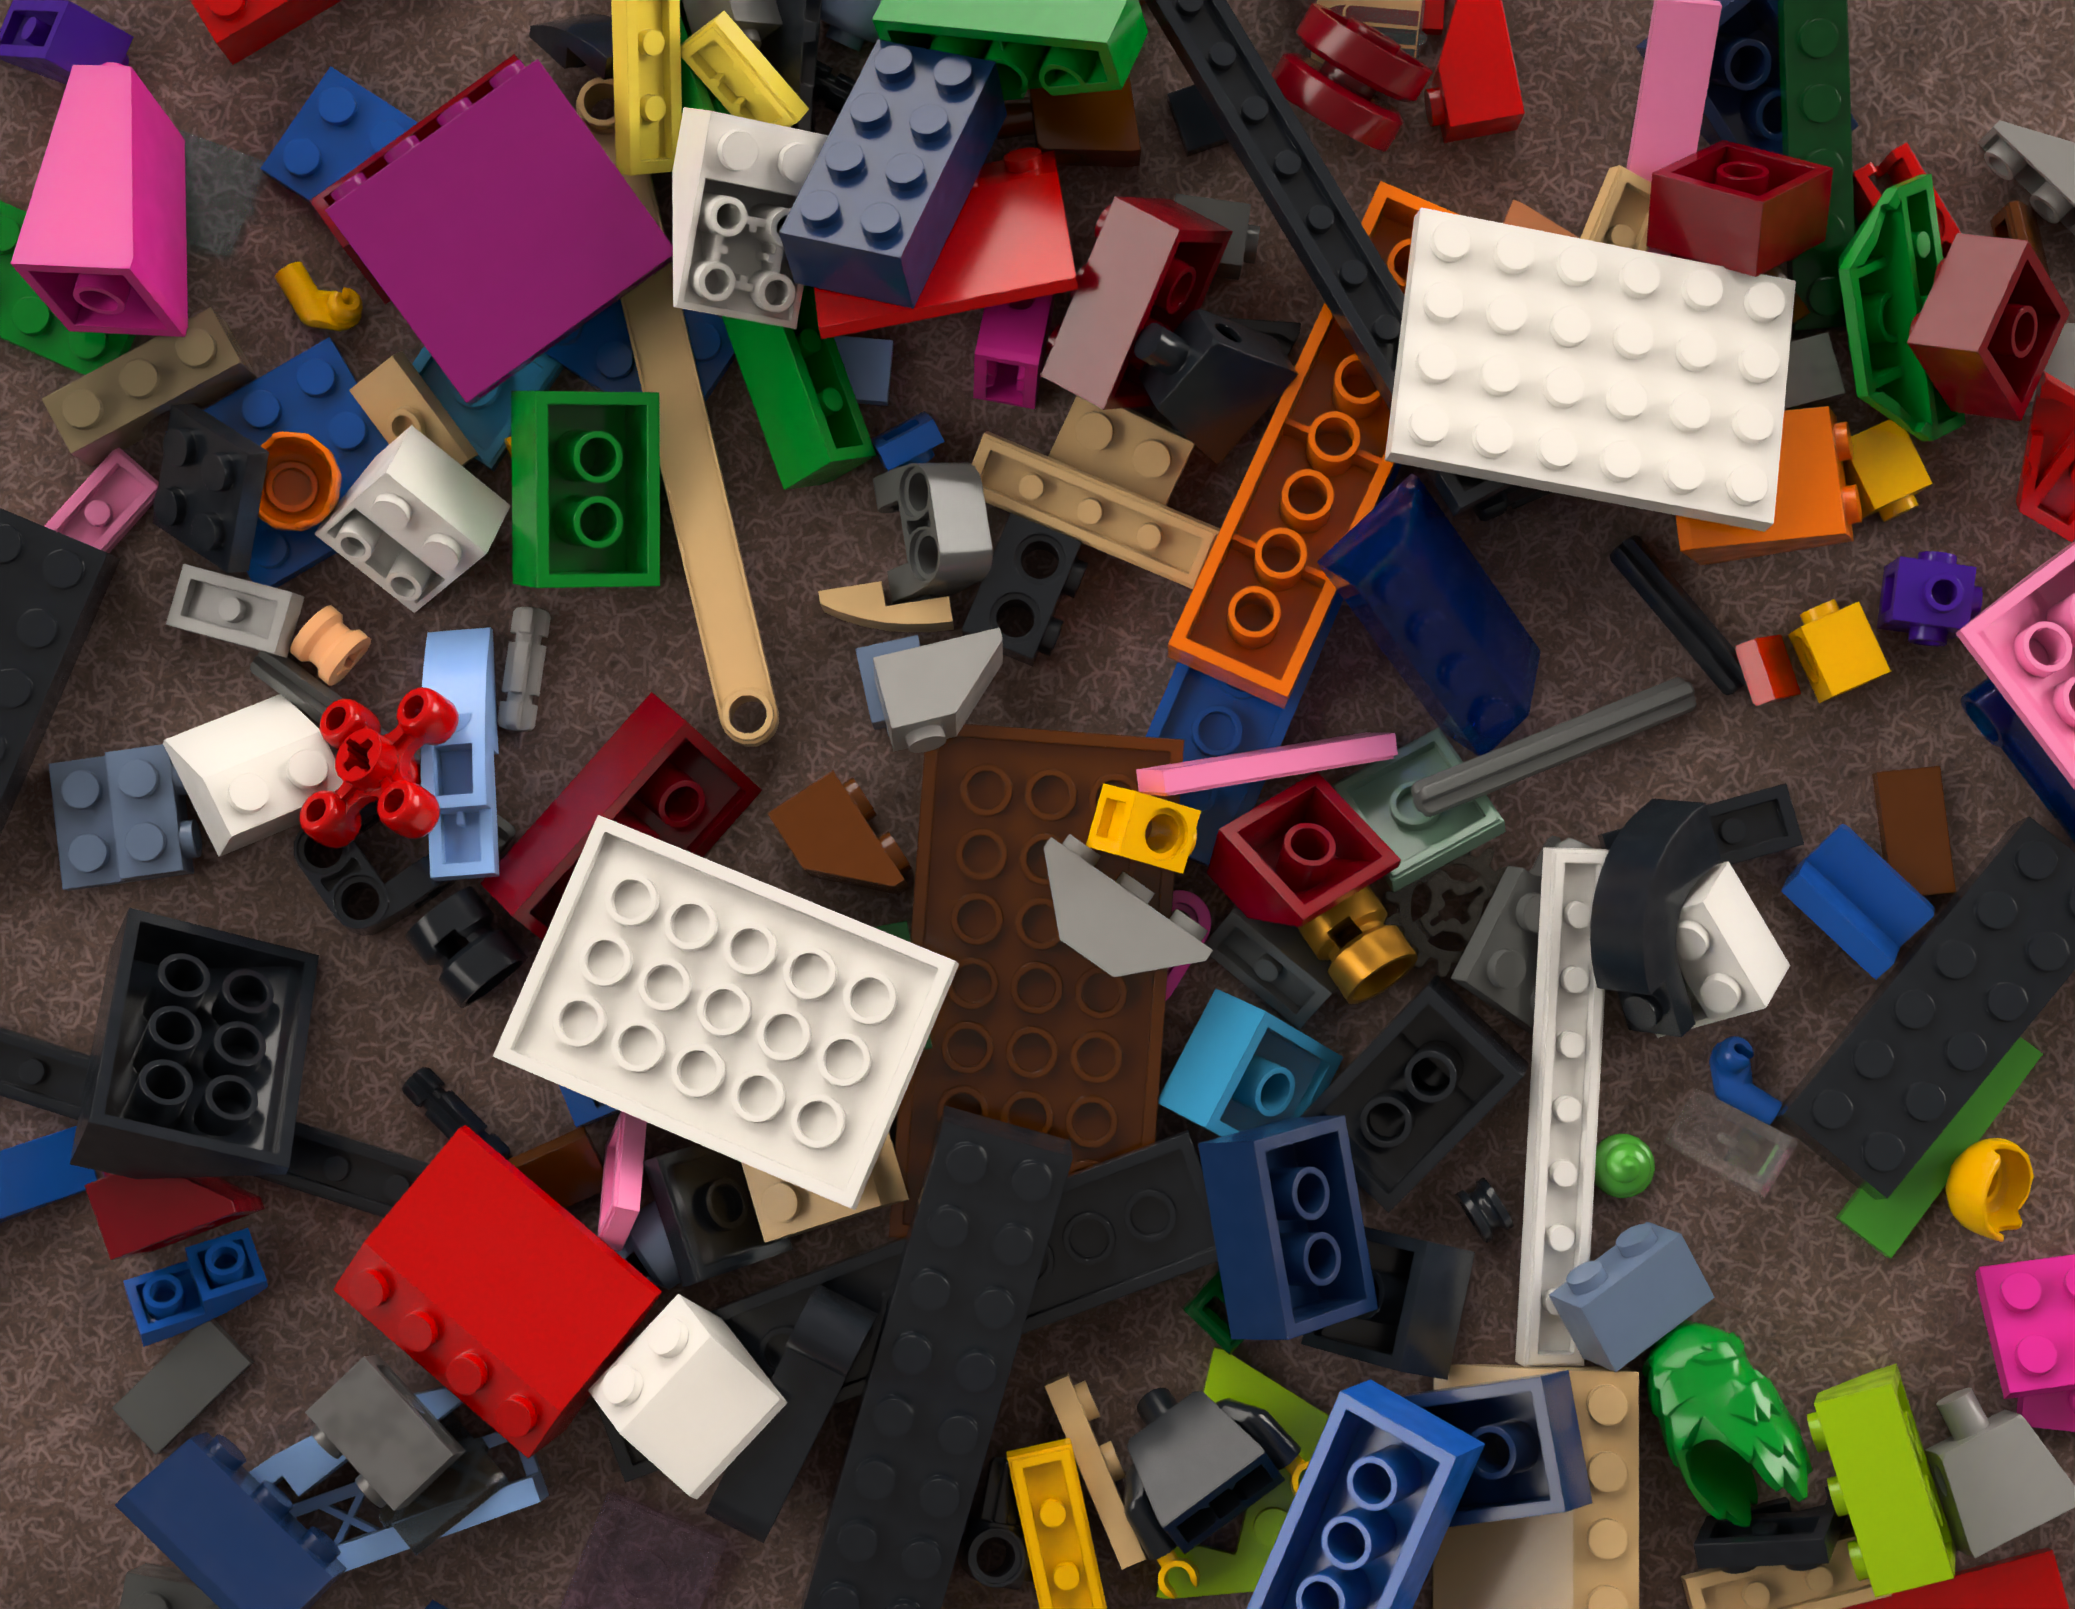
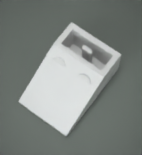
M683 108L672 171L673 307L796 329L804 285L794 282L779 231L829 135L715 111Z

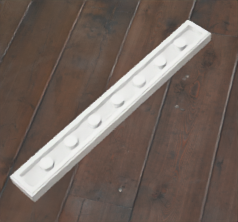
M1543 847L1515 1362L1523 1367L1584 1366V1358H1582L1549 1294L1566 1282V1277L1570 1271L1580 1264L1590 1261L1605 989L1597 988L1593 972L1590 925L1595 889L1603 863L1609 852L1607 849Z

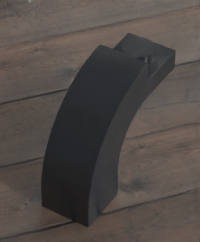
M1651 799L1621 829L1605 858L1598 878L1590 925V946L1594 977L1597 988L1618 992L1628 1029L1632 1031L1682 1037L1696 1024L1678 963L1676 935L1680 912L1688 893L1694 884L1721 860L1707 806L1704 802Z

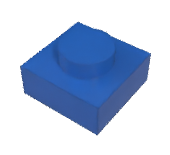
M925 411L871 439L876 455L888 471L897 466L902 467L912 463L928 462L935 456L932 448L945 442L934 419Z

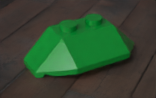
M1921 174L1887 188L1840 255L1838 268L1839 286L1843 297L1849 338L1848 347L1852 359L1857 397L1921 441H1934L1966 424L1965 413L1952 412L1907 344L1912 320L1916 314L1921 312L1934 284L1936 268L1943 259L1932 174Z

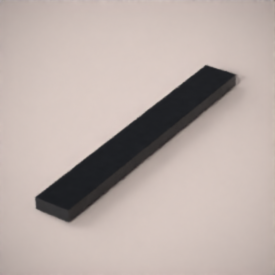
M0 1027V1096L78 1120L90 1055ZM296 1121L290 1166L286 1175H259L254 1177L384 1218L430 1163Z

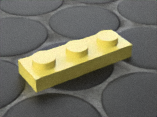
M611 0L616 168L621 174L630 176L672 172L682 119L680 0Z

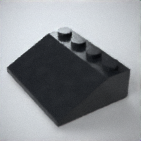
M129 908L109 954L70 1165L133 1179L286 1175L290 1166L319 955Z

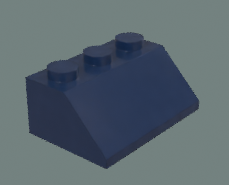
M208 1432L189 1438L115 1504L220 1609H310L347 1570L337 1559L341 1552L335 1542L327 1534L314 1526L307 1530L289 1512L293 1508V1504L287 1495L267 1480L260 1484L242 1466L246 1462L243 1453L229 1439L220 1434L213 1438Z

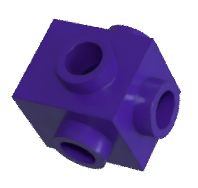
M1923 551L1918 553V559L1898 557L1884 566L1877 629L1909 633L1908 642L1917 645L1946 646L1948 639L1957 637L1955 633L1981 612L1983 592L1981 586H1975L1977 567L1957 564V556L1946 552Z

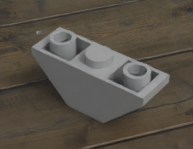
M1071 834L1067 836L1063 844L1051 837L1044 846L1060 940L1111 976L1118 977L1203 962L1212 953L1213 950L1201 942L1208 930L1178 909L1174 911L1169 919L1148 905L1155 893L1125 872H1122L1115 882L1096 869L1094 866L1101 858V855Z

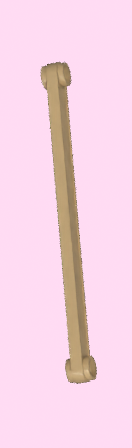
M597 77L588 81L581 88L576 100V112L616 166L615 116L607 120H598L591 117L593 106L598 101L605 98L614 99V79L603 80L601 77ZM621 174L665 234L651 174L633 176ZM671 262L623 296L621 303L642 392H659L660 468L720 723L727 736L735 743L745 747H757L768 742L776 733L779 725V711L684 310L673 307V264ZM746 702H758L766 708L767 717L764 725L753 733L739 732L733 725L735 711Z

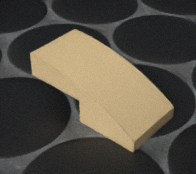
M882 581L818 591L824 613L863 627L896 632L954 630L949 596L887 606Z

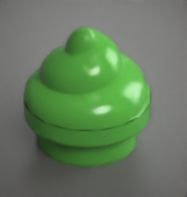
M1620 1133L1607 1136L1596 1145L1594 1183L1602 1192L1616 1198H1630L1640 1194L1649 1186L1655 1172V1161L1650 1148L1644 1141L1636 1136Z

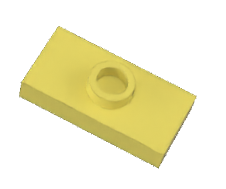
M725 11L721 12L681 44V58L731 115L791 127L800 121L809 110L807 105Z

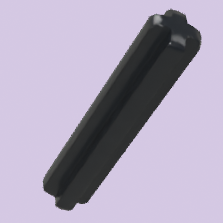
M1633 535L1617 546L1610 554L1611 562L1721 692L1725 695H1731L1743 687L1746 681L1735 649L1639 536Z

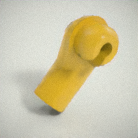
M302 262L291 263L276 273V281L303 324L309 327L345 331L360 321L363 302L355 290L343 287L342 292L318 290Z

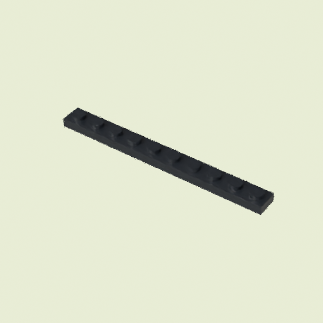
M1144 0L1391 411L1405 297L1228 2L1226 0ZM1426 469L1453 516L1494 496L1511 485Z

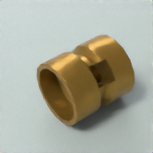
M1369 885L1304 926L1298 927L1319 960L1332 961L1328 973L1349 1004H1358L1382 993L1404 977L1418 959L1417 954L1396 925L1383 924L1388 914Z

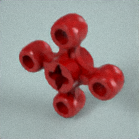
M419 687L413 689L399 703L397 709L398 726L390 733L381 735L379 719L367 707L351 699H339L331 703L322 714L319 729L323 739L338 750L335 759V769L337 775L344 782L334 792L322 790L307 798L301 808L299 817L302 830L312 839L326 847L341 848L347 846L355 839L361 828L362 817L360 810L368 803L378 801L377 812L379 818L392 831L405 838L418 839L430 833L438 822L440 806L436 797L420 786L421 762L414 754L424 744L436 746L445 743L451 738L459 722V715L455 705L431 688Z

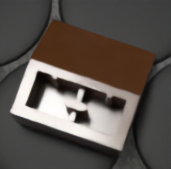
M832 770L767 813L802 868L811 877L897 895L909 889L902 875L911 870L912 867L889 831L877 838L867 823L876 817L877 814L853 777L842 784Z

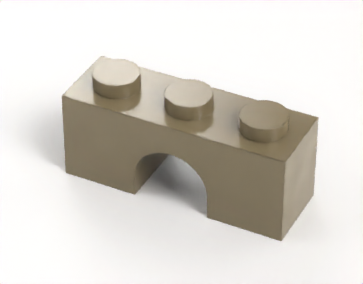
M210 307L188 319L185 337L157 336L42 398V401L70 453L89 467H93L104 461L113 450L117 448L124 450L146 438L143 428L152 419L170 410L171 405L196 403L203 407L257 378L228 323Z

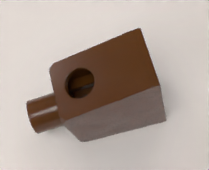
M1128 75L1122 90L1052 96L1044 88L1028 89V97L1023 99L1004 100L1007 116L997 135L998 140L1034 135L1036 148L1040 149L1041 153L1054 150L1057 165L1140 166L1141 145L1130 75Z

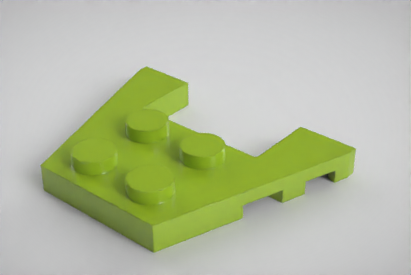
M1213 1346L1203 1392L1215 1403L1231 1398L1265 1409L1301 1447L1299 1455L1305 1462L1310 1461L1330 1415L1316 1408L1236 1356L1229 1355L1223 1348ZM1285 1468L1279 1470L1285 1481L1245 1510L1235 1552L1201 1544L1185 1555L1178 1546L1174 1549L1178 1557L1193 1561L1200 1573V1583L1195 1588L1185 1569L1182 1567L1170 1569L1168 1580L1178 1596L1177 1598L1254 1592L1295 1497L1289 1483L1291 1474ZM1303 1470L1299 1475V1485L1303 1479L1306 1470ZM1159 1585L1157 1586L1156 1597L1172 1599L1165 1596L1160 1590Z

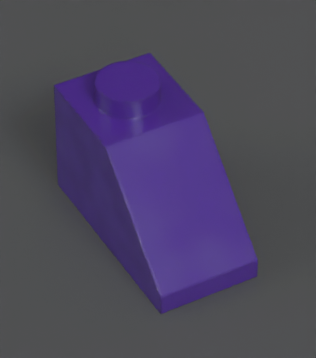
M13 0L0 29V60L67 85L73 65H102L103 63L114 62L128 66L129 57L126 53L133 36L69 0Z

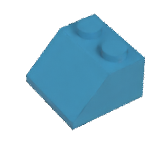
M1215 988L1158 1098V1104L1219 1137L1227 1136L1283 1119L1300 1117L1330 1085L1344 1057L1267 1011Z

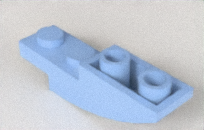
M491 627L427 632L422 687L431 688L450 700L455 705L459 715L458 726L450 739L436 746L424 744L420 747L421 786L436 797L440 806L438 822L433 830L428 833L430 878L434 881L499 877L494 755L499 754L493 630Z

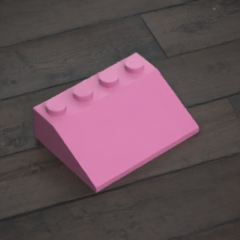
M2074 541L2023 578L1955 634L2075 790Z

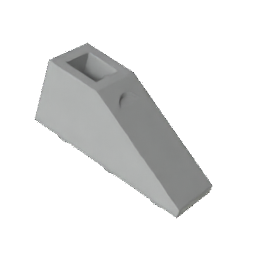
M1999 120L1978 142L1986 151L1984 159L1987 165L2003 179L2012 180L2015 178L2032 195L2030 203L2043 219L2051 223H2058L2060 221L2075 235V143Z

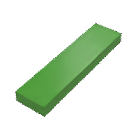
M2019 1037L1888 1199H1874L1863 1189L1858 1188L1836 1219L1885 1257L1892 1258L1945 1187L1954 1160L1970 1145L1980 1140L2043 1053L2022 1037Z

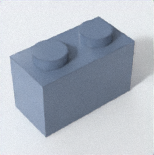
M1650 1222L1635 1225L1622 1232L1616 1239L1615 1246L1595 1261H1588L1575 1267L1567 1275L1566 1282L1549 1294L1582 1358L1614 1372L1620 1370L1715 1298L1682 1234Z

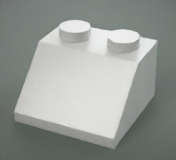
M281 694L167 738L163 742L218 857L300 824V811L308 797L322 790L334 792L344 782L337 775L335 757L328 743L323 739L320 729Z
M679 1294L588 1390L619 1434L687 1495L696 1500L788 1403L723 1319Z

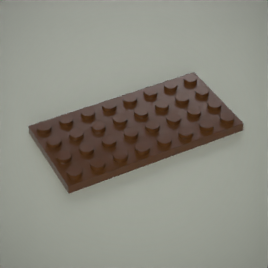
M964 724L956 737L946 739V743L937 749L924 752L911 943L950 958L959 963V966L930 1033L932 1049L923 1050L898 1109L895 1154L909 1200L891 1205L889 1237L901 1238L908 1233L944 1106L1070 1140L1073 1159L1068 1175L1155 1142L1168 968L1113 977L1061 941L1055 916L1044 846L1051 837L1063 844L1069 834L1086 845L1103 784L1139 792L1136 769L1183 762L1184 740ZM1180 794L1171 796L1151 795L1180 804ZM1150 820V822L1148 823V825H1147V827H1146V831H1145V839H1146V840L1148 839V837H1149V835H1150V833H1151V829H1152V821H1151V820ZM1091 848L1101 855V858L1094 866L1096 869L1115 882L1120 874L1125 872L1155 893L1148 903L1149 906L1168 919L1172 916L1174 871Z

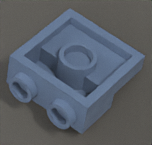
M163 744L105 752V756L48 764L63 890L71 891L194 873L193 858L201 857L202 854L201 833L195 819L188 820L185 795L188 794Z

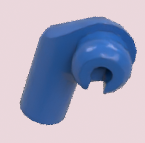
M1730 1036L1714 1046L1709 1059L1714 1094L1728 1107L1767 1129L1777 1116L1783 1102L1753 1085L1750 1059L1754 1056L1753 1048L1744 1038Z

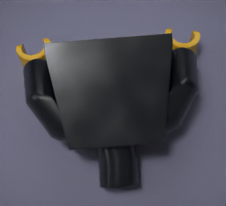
M1156 1388L1145 1394L1139 1401L1137 1412L1146 1424V1427L1132 1436L1127 1444L1133 1464L1125 1474L1124 1513L1150 1560L1157 1559L1161 1566V1570L1158 1573L1160 1590L1165 1596L1176 1599L1178 1596L1168 1580L1170 1569L1173 1567L1185 1569L1195 1588L1200 1583V1573L1193 1561L1178 1557L1174 1549L1178 1546L1185 1555L1285 1481L1279 1472L1283 1468L1291 1474L1289 1483L1291 1491L1295 1496L1299 1488V1475L1303 1470L1307 1469L1310 1461L1305 1462L1299 1455L1301 1447L1265 1409L1231 1398L1215 1403L1203 1391H1194L1178 1403L1167 1388Z

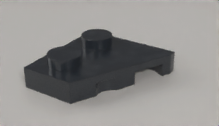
M1827 1486L1824 1487L1827 1496L1825 1505L1791 1512L1788 1498L1782 1497L1751 1507L1752 1519L1750 1526L1746 1528L1735 1525L1727 1519L1718 1520L1712 1515L1706 1516L1693 1544L1698 1569L1720 1568L1725 1573L1738 1574L1751 1571L1757 1566L1785 1565L1787 1569L1793 1571H1806L1817 1568L1822 1564L1830 1562L1847 1515L1838 1517Z

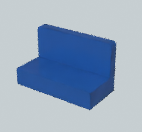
M1845 824L1839 825L1791 871L1781 890L1785 896L1875 980L1895 963L1900 947L1922 928L1935 913V907Z

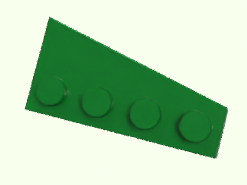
M882 0L872 18L880 40L996 62L1004 100L1023 99L1028 89L1044 88L1052 96L1122 90L1148 35L1139 0Z

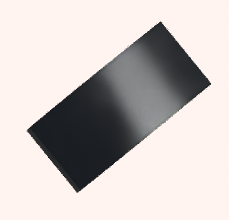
M594 13L581 14L530 26L529 37L564 69L580 68L588 65L603 80L614 79L612 17Z

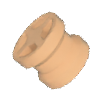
M329 605L318 611L301 628L290 646V653L301 662H312L318 668V677L329 686L340 682L367 652L371 644V638L360 629L350 630L343 624V614L332 605Z

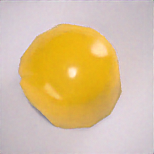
M2002 1138L1980 1140L1970 1145L1951 1165L1945 1187L1948 1207L1958 1222L1976 1234L1999 1242L2004 1240V1235L1999 1232L2020 1229L2022 1220L2018 1210L2022 1208L2027 1200L2034 1178L2029 1155L2017 1144Z

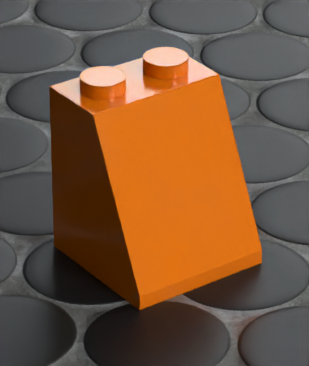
M1829 406L1785 410L1774 524L1763 532L1675 515L1680 551L1699 565H1706L1854 541L1852 524L1862 523V510L1857 485L1846 486L1843 461L1853 460V445L1848 422L1837 423V416Z

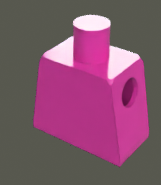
M1055 294L984 308L974 357L973 398L1035 409L1053 315Z

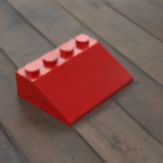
M1021 148L1007 153L1001 161L983 164L914 309L814 287L821 339L1078 290L1068 220L1054 150L1041 153V150L1038 148Z
M467 1125L460 1127L363 1242L333 1289L528 1459L566 1431L591 1395L588 1391L589 1388L612 1365L663 1292Z

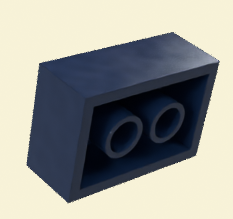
M1345 1115L1287 1118L1198 1143L1231 1339L1290 1340L1378 1309Z
M1569 1370L1400 1395L1485 1443L1449 1527L1564 1513L1593 1503Z

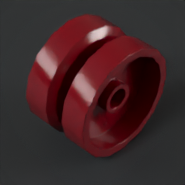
M1312 3L1296 33L1301 43L1325 60L1322 64L1300 53L1283 54L1272 73V77L1284 97L1294 105L1343 134L1374 149L1386 152L1404 122L1399 112L1392 105L1375 94L1376 91L1401 102L1416 101L1433 71L1402 50L1397 42L1373 27L1355 18L1350 17L1349 19L1320 4Z

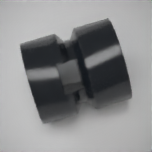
M472 886L466 887L442 901L416 922L405 936L427 965L441 966L442 972L439 981L460 1008L467 1007L481 999L518 970L528 958L506 929L494 930L491 927L494 913ZM463 936L470 942L464 948L457 942Z

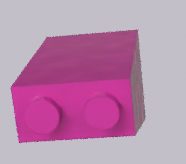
M107 62L102 65H73L11 265L68 331L185 337L188 328L185 139L131 66L114 62Z

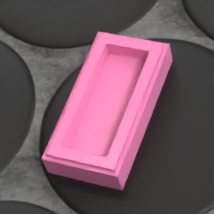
M622 1111L605 1146L598 1237L613 1250L622 1251L640 1212L647 1124L646 1121Z

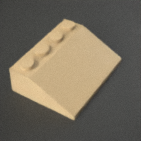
M1451 1364L1448 1380L1433 1378V1390L1569 1370L1593 1503L1564 1513L1448 1527L1432 1564V1609H1639L1638 1371L1626 1366L1614 1372L1602 1366L1523 1367L1522 1365Z

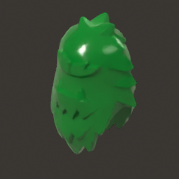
M1684 1320L1650 1346L1651 1350L1644 1362L1642 1373L1645 1376L1648 1400L1652 1413L1659 1419L1665 1446L1674 1466L1679 1467L1685 1483L1708 1513L1718 1520L1727 1519L1735 1525L1744 1528L1749 1527L1752 1519L1750 1503L1753 1505L1758 1503L1757 1485L1752 1469H1756L1764 1481L1776 1492L1784 1488L1798 1502L1808 1497L1807 1475L1812 1472V1466L1805 1443L1800 1434L1801 1430L1798 1422L1787 1410L1771 1379L1753 1368L1744 1351V1342L1739 1336H1736L1733 1332L1727 1333L1711 1325Z

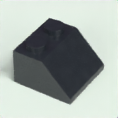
M1364 1226L1378 1309L1304 1334L1301 1344L1399 1372L1448 1380L1475 1252Z

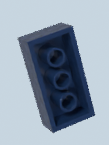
M877 40L779 231L796 284L914 309L1007 116L996 62Z

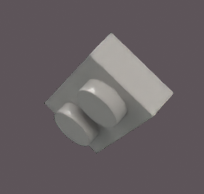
M183 564L166 625L287 658L305 597L286 590Z

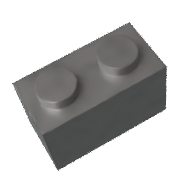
M379 1355L364 1356L305 1412L316 1424L311 1430V1434L317 1443L335 1459H339L342 1455L345 1456L360 1473L355 1479L359 1489L372 1503L380 1508H383L386 1504L393 1511L407 1507L466 1451Z

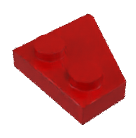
M2044 371L2036 387L2016 505L2022 514L2068 541L2073 542L2075 539V389Z

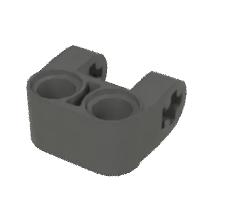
M969 462L912 463L889 470L873 478L878 512H900L908 563L887 571L892 605L951 596L976 582H981L987 577L993 560L992 542L983 484L975 466Z

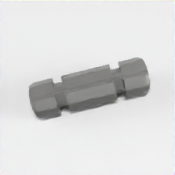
M525 606L518 607L513 611L510 632L516 634L515 642L509 641L502 685V692L508 693L507 701H500L497 719L498 725L507 730L519 732L532 731L536 724L538 706L532 704L533 696H540L547 648L541 645L542 637L548 638L551 620L549 612L543 609Z

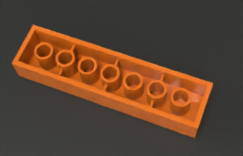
M1380 181L1361 224L1405 296L1415 215L1420 208L1452 214L1457 213ZM1324 303L1295 366L1298 375L1281 396L1168 643V658L1285 709L1396 465L1394 462L1385 461L1391 411L1326 303Z

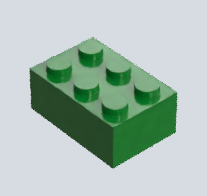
M511 391L513 584L534 588L660 586L659 392Z

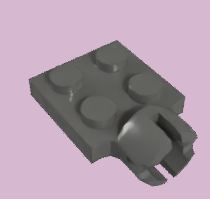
M1553 835L1549 837L1543 844L1529 871L1521 867L1507 866L1451 976V979L1532 1036L1543 847L1595 849L1569 837L1562 842L1560 837Z

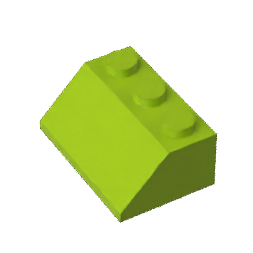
M1897 1363L1876 1369L1817 1393L1814 1402L1816 1412L1807 1414V1421L1818 1453L1829 1450L1836 1476L1827 1478L1835 1511L1838 1517L1849 1514L1857 1540L1847 1542L1850 1559L1857 1579L1859 1581L1870 1580L1875 1598L1954 1579L1957 1551Z

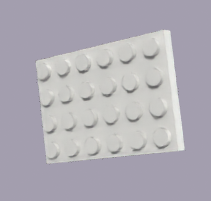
M1420 208L1413 222L1385 461L1765 532L1774 524L1796 281L1764 274L1754 277L1725 269L1723 266Z
M598 815L493 1057L856 1210L959 963Z

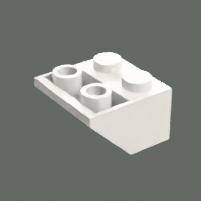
M411 425L373 459L338 502L333 512L321 523L315 535L415 613L487 554L511 505Z
M1726 861L1713 866L1691 888L1682 906L1677 926V958L1696 1022L1692 1028L1765 1009L1790 967L1730 862ZM1656 1034V1036H1657L1658 1038H1659V1037L1666 1036V1035Z

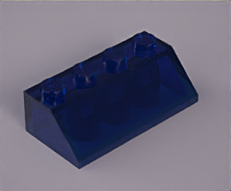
M1411 473L1324 554L1317 563L1436 724L1446 735L1477 756H1481L1491 752L1529 716L1541 651L1419 477Z

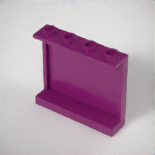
M536 59L526 67L521 60H517L505 67L489 81L494 89L474 104L466 97L450 106L436 119L441 128L421 142L416 135H412L398 143L384 155V159L389 165L368 180L362 172L346 180L331 193L335 203L325 209L469 406L476 403L673 261V245L539 59Z

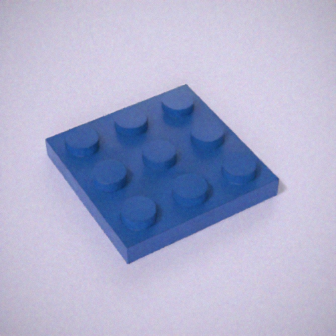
M330 337L204 409L205 412L259 446L265 443L273 433L282 431L305 433L313 436L332 451L341 471L342 483L339 501L373 459L389 445L349 391L358 382ZM258 517L249 571H246L252 582L278 588L336 554L337 552L315 535L321 523L305 531L276 530Z

